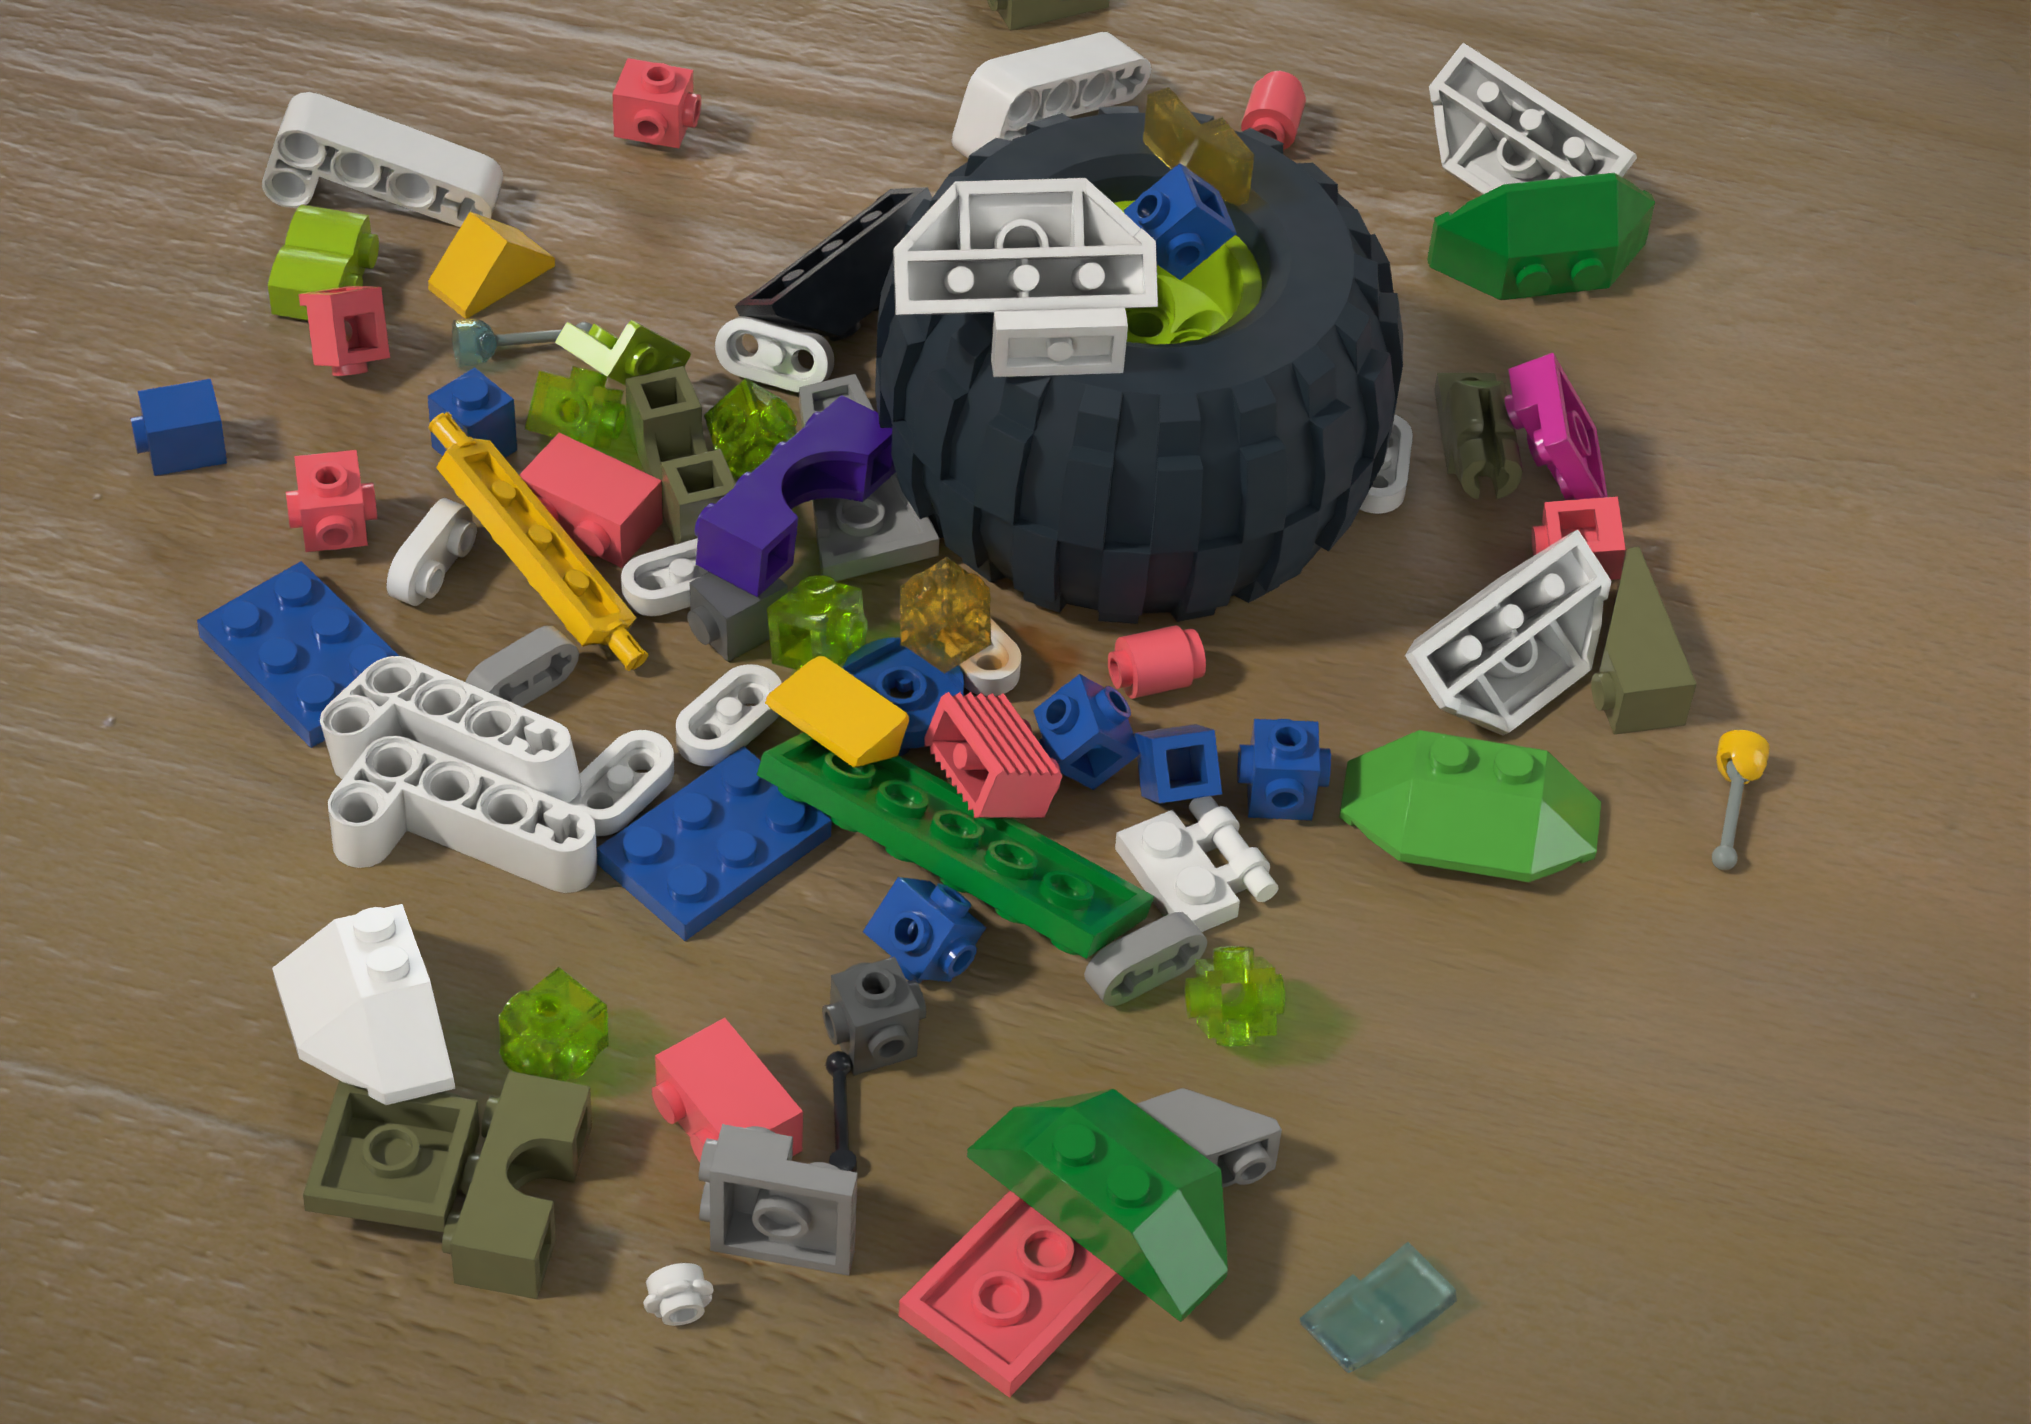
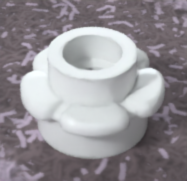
M678 1263L669 1265L655 1271L648 1277L646 1285L649 1295L643 1302L644 1308L648 1313H654L656 1317L662 1318L663 1323L666 1325H685L696 1321L704 1314V1307L712 1301L713 1285L704 1279L702 1268L696 1264Z

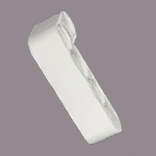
M1099 32L990 59L977 68L968 83L953 131V148L966 158H969L970 154L995 138L1012 141L1014 138L1025 136L1027 123L1061 113L1072 117L1098 110L1099 107H1109L1130 101L1145 87L1150 77V62L1108 32Z
M306 92L294 96L288 104L265 170L262 188L265 195L272 202L282 207L298 208L300 205H307L310 202L319 177L461 227L469 212L491 219L503 181V172L500 165L485 154L321 94Z
M391 656L377 660L337 695L321 713L320 724L335 774L341 779L344 778L363 751L373 741L385 736H400L567 803L574 800L581 789V779L572 739L566 727L410 658Z
M385 736L373 741L353 764L328 800L333 851L338 860L347 866L364 868L381 863L391 853L405 832L409 831L557 892L571 893L580 891L588 887L594 881L597 874L595 821L588 812L405 737Z

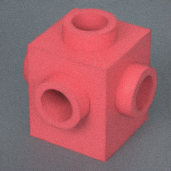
M628 58L613 91L614 137L679 149L687 128L696 127L701 111V95L693 93V70L669 66L664 63H653Z
M357 450L294 456L298 490L286 491L290 529L303 527L305 552L368 546L365 521L378 519L373 482L361 484Z

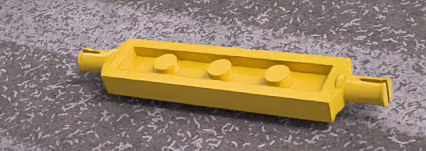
M449 412L436 416L430 422L428 428L446 448L436 468L454 489L456 495L469 507L491 534L493 540L505 551L527 578L529 584L541 595L582 647L591 644L607 645L627 671L640 667L647 660L648 653L643 650L628 631L637 617L490 440L468 437Z

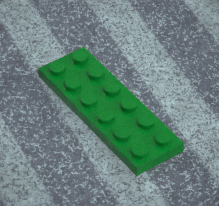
M804 732L763 752L756 775L777 786L783 796L797 802H806L826 813L842 829L862 833L885 846L886 851L894 858L915 863L939 876L940 881L944 885L951 887L957 892L969 893L993 906L996 913L1005 920L1017 924H1025L1050 938L1056 948L1065 953L1080 955L1087 959L1145 920L1148 916L1154 899L1152 894L1013 818H974V811L968 810V802H963L962 794H957L956 787L900 756L854 768Z

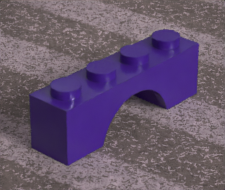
M840 395L822 412L817 411L812 414L798 433L787 442H780L773 449L770 457L752 472L744 473L732 490L717 503H710L702 510L695 525V535L698 537L696 565L758 597L793 566L798 517L791 510L792 508L811 500L824 498H841L864 502L896 473L891 455L892 428H880L877 412L843 395Z

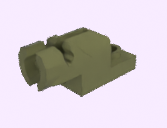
M1437 373L1434 391L1447 474H1456L1464 491L1473 498H1479L1480 486L1478 476H1488L1492 479L1496 499L1507 496L1520 484L1523 470L1516 430L1511 423L1505 406L1504 398L1507 396L1505 383L1497 381L1495 373Z

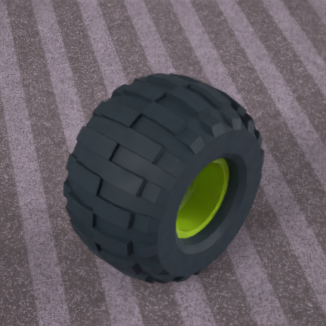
M1138 106L1099 107L1098 115L1071 119L1063 113L1027 123L1025 136L1014 138L1012 141L995 138L970 154L968 162L948 174V177H946L931 201L924 198L907 222L901 240L955 181L1086 178L1124 212L1143 192L1151 188L1169 171L1181 163L1220 191L1237 233L1181 280L1160 266H1157L1158 307L1125 308L1128 332L1124 372L1114 374L993 377L991 353L994 313L896 315L893 257L881 291L877 323L875 394L880 428H892L891 455L900 488L919 519L929 517L939 538H944L946 547L960 556L963 563L992 583L1008 578L1013 581L1014 589L1024 593L1025 601L1059 613L1066 604L1098 610V621L1138 624L1139 615L1142 616L1144 613L1170 612L1176 622L1214 615L1217 607L1228 605L1231 596H1236L1250 603L1278 588L1284 582L1301 574L1303 567L1307 565L1320 548L1329 552L1353 523L1384 464L1392 433L1403 370V330L1398 293H1394L1390 262L1375 234L1370 235L1358 209H1355L1338 193V184L1313 162L1295 163L1284 156L1282 142L1252 128L1238 132L1214 124V116L1176 109L1175 115L1140 113Z

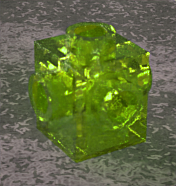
M572 366L570 376L539 371L524 430L550 437H555L558 433H562L591 448L610 449L612 439H618L626 419V406L621 404L624 391L605 386L607 376L603 373L577 366Z
M746 378L704 414L714 450L721 449L733 478L741 477L746 472L754 471L770 457L773 449L780 442H787L797 433L796 426L798 421L794 412L788 406L787 401Z
M809 576L801 580L797 586L767 608L772 664L799 670L817 656H825L840 666L854 651H857L866 644L868 623L864 616L862 588L837 583L828 576Z
M1246 946L1214 948L1213 959H1195L1196 977L1186 978L1185 981L1186 1013L1189 1019L1197 1018V1026L1209 1039L1216 1038V1044L1220 1046H1248L1256 1044V1036L1277 1035L1276 1015L1284 1013L1285 988L1282 974H1275V967L1262 956L1254 957V948ZM1240 983L1241 991L1238 998L1232 1002H1222V984Z
M560 967L556 968L529 991L523 990L515 994L498 1015L501 1042L499 1051L503 1062L512 1072L559 1081H567L569 1078L576 1079L583 1075L594 1063L597 1055L609 1046L607 1005Z

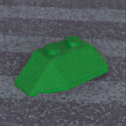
M1616 173L1503 184L1468 201L1454 213L1448 211L1434 218L1427 261L1430 268L1498 300L1607 289L1611 287L1646 244L1655 200L1652 194L1645 190H1640L1633 183Z
M1115 1089L1013 1107L967 1149V1157L1180 1322L1227 1278L1228 1260L1221 1168Z

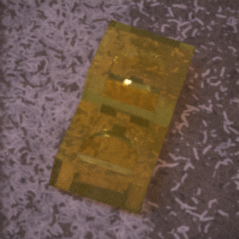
M1170 87L1149 93L1147 95L1143 142L1171 169L1179 163L1184 165L1219 190L1224 201L1237 206L1248 203L1255 155L1223 117L1200 124Z

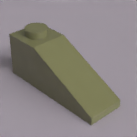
M1640 547L1627 549L1599 673L1593 675L1591 682L1594 704L1599 711H1605L1613 734L1686 725L1697 685Z

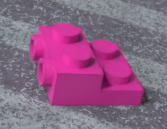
M1554 353L1509 368L1512 394L1504 398L1506 410L1516 430L1525 428L1528 446L1538 467L1547 465L1559 485L1565 500L1608 497L1596 426Z

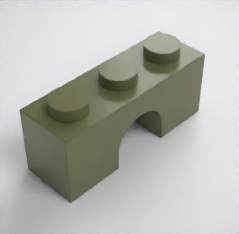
M684 366L625 379L627 431L645 473L662 480V514L675 544L696 539L698 537L695 535V525L700 513L708 504L717 503L734 488L736 484L721 449L707 451L702 427V406Z
M508 1071L500 1097H489L482 1119L481 1134L486 1139L481 1154L471 1153L467 1159L462 1180V1193L466 1195L461 1212L453 1210L450 1212L443 1233L442 1251L443 1253L451 1254L454 1284L538 1299L556 1242L554 1202L524 1195L518 1189L530 1181L542 1178L575 1182L592 1129L590 1086Z

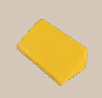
M817 656L810 660L770 692L765 701V704L770 709L854 768L898 756L909 723V716L905 711L825 656Z

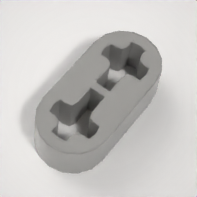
M543 626L482 661L472 670L465 682L523 707L563 682L574 670L578 662L579 652L577 647L554 626Z
M1184 912L1171 913L1101 949L1087 965L1084 973L1085 980L1106 1005H1121L1190 969L1205 952L1207 938Z

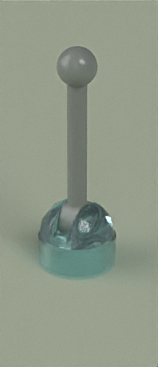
M453 320L452 345L455 363L457 367L477 366L486 363L494 355L498 346L555 342L562 330L495 335L491 327L482 320ZM581 322L576 326L589 332L592 324Z

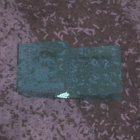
M1407 1242L1361 1281L1352 1274L1300 1317V1324L1347 1373H1350L1400 1345L1457 1302L1456 1289Z

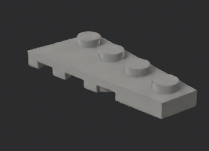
M856 374L799 387V408L802 428L812 414L817 411L822 412L840 395L874 411ZM897 473L892 475L864 502L841 498L812 500L823 585L939 556V537L929 517L919 519L901 491Z

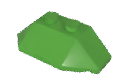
M1418 730L1347 762L1339 818L1350 826L1356 825L1369 840L1398 861L1531 882L1560 872L1578 861L1582 864L1595 859L1601 801L1547 750Z

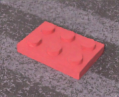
M1009 1191L899 1300L898 1316L1010 1398L1124 1278L1021 1198Z

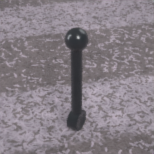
M836 1051L827 1057L825 1063L826 1070L833 1077L836 1150L831 1154L829 1164L838 1167L840 1170L856 1172V1155L849 1150L846 1075L852 1069V1061L847 1053Z

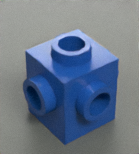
M1181 163L1175 166L1151 188L1143 192L1138 199L1124 210V213L1137 226L1142 228L1156 241L1157 266H1160L1179 280L1184 278L1237 234L1220 191Z
M1079 674L1033 710L1042 735L1039 743L1050 758L1057 761L1062 774L1092 790L1096 789L1141 754L1128 719L1131 716L1130 707L1120 692L1111 686L1104 688Z
M1254 719L1250 745L1239 744L1237 758V782L1247 783L1248 818L1312 821L1318 787H1329L1331 774L1330 748L1319 747V723L1314 721H1293L1290 719Z
M898 877L864 928L863 933L890 955V958L895 956L907 980L915 979L920 984L923 980L951 982L954 977L964 972L973 961L977 951L975 944L987 927L968 912L971 903L951 887L940 883L936 886L927 880Z

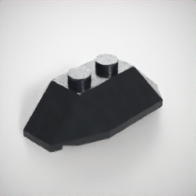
M928 187L888 190L873 204L854 216L758 290L734 305L739 316L796 326L816 332L823 337H829L831 341L841 340L856 333L861 328L860 321L872 311L879 310L881 291L894 257L893 249L900 242L907 222L922 200L925 198L931 201L932 195Z

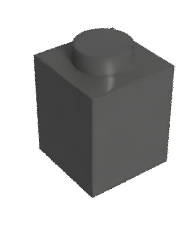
M710 572L689 582L691 611L687 615L689 626L695 637L702 644H710L727 662L789 629L788 586L780 578L758 597Z

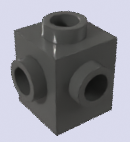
M894 956L874 963H859L849 967L844 972L831 975L830 1004L823 1006L822 1014L831 1042L834 1045L839 1044L841 1050L850 1056L852 1061L851 1071L853 1076L917 1057L919 1020L926 1018V1005L919 984L915 979L906 980Z

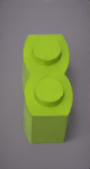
M300 205L297 208L287 232L285 245L281 247L275 258L268 281L272 315L308 320L307 307L300 306L299 294L345 286H363L362 276L365 269L374 268L379 251V238L377 234L371 233L369 215L308 205Z

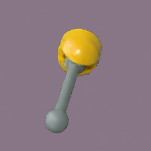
M1732 730L1724 733L1719 739L1716 754L1718 771L1726 781L1731 782L1721 843L1712 853L1714 866L1724 871L1732 869L1738 860V855L1733 845L1743 787L1750 781L1759 779L1768 762L1769 743L1761 735L1748 730Z

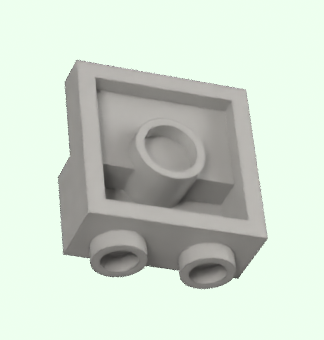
M722 1124L718 1140L706 1139L699 1167V1181L706 1182L701 1199L699 1219L700 1221L710 1222V1251L849 1276L855 1253L858 1173L840 1170L834 1165L823 1162L806 1164L792 1161L793 1136L776 1134L767 1128L758 1126L742 1128Z

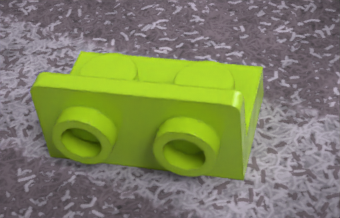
M633 320L627 324L619 338L595 323L589 332H586L567 322L555 341L556 344L599 372L625 386V379L682 366L685 368L691 356V352Z

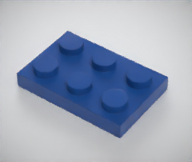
M302 561L197 620L199 637L310 748L325 740L320 724L321 713L325 707L371 664L386 657L399 656Z
M744 746L597 847V865L684 941L691 938L831 837L832 820L806 802H797L783 796L777 786L757 776L761 760Z

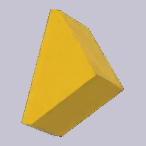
M469 212L429 278L428 290L464 319H468L555 267V258L519 229Z

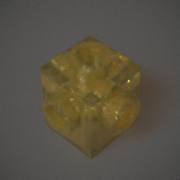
M948 557L940 560L927 570L915 574L905 584L900 586L901 644L944 674L990 646V587L978 575L967 572Z

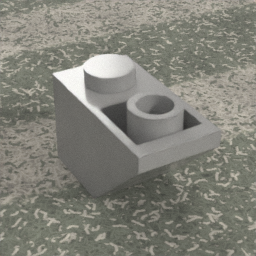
M1180 1088L1135 1104L1221 1168L1223 1188L1235 1183L1239 1185L1254 1183L1264 1177L1269 1171L1275 1170L1282 1129L1274 1118L1185 1088Z

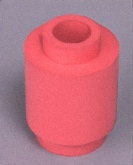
M1283 71L1270 72L1258 80L1253 86L1241 124V130L1245 131L1252 128L1282 142L1283 150L1290 147L1295 140L1306 103L1305 93L1300 81L1292 74Z
M1174 625L1119 637L1116 640L1115 651L1108 654V670L1113 685L1117 689L1123 688L1126 695L1134 699L1189 687L1193 679L1201 678L1205 675L1206 657L1202 641L1196 630L1193 628L1182 630L1179 626Z

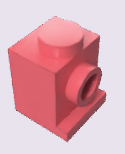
M345 286L299 294L300 306L307 307L314 365L331 366L333 376H347L368 372L367 362L390 358L382 287Z
M1618 496L1544 502L1542 526H1532L1533 556L1578 529L1611 580L1620 579L1626 549Z

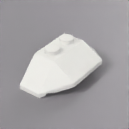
M1465 43L1461 44L1429 86L1442 167L1446 172L1481 195L1503 184L1605 173H1616L1623 177L1637 159L1634 152Z
M1086 178L955 181L893 249L896 315L994 313V311L1158 307L1156 241L1142 228L1137 226Z
M1577 529L1497 578L1417 637L1408 649L1405 657L1439 709L1500 735L1508 734L1592 669L1602 626L1603 601L1608 599L1612 581Z
M402 904L386 908H368L356 915L334 919L272 968L299 1059L342 1082L367 1089L368 1095L384 1105L455 1089L452 1068L431 982Z

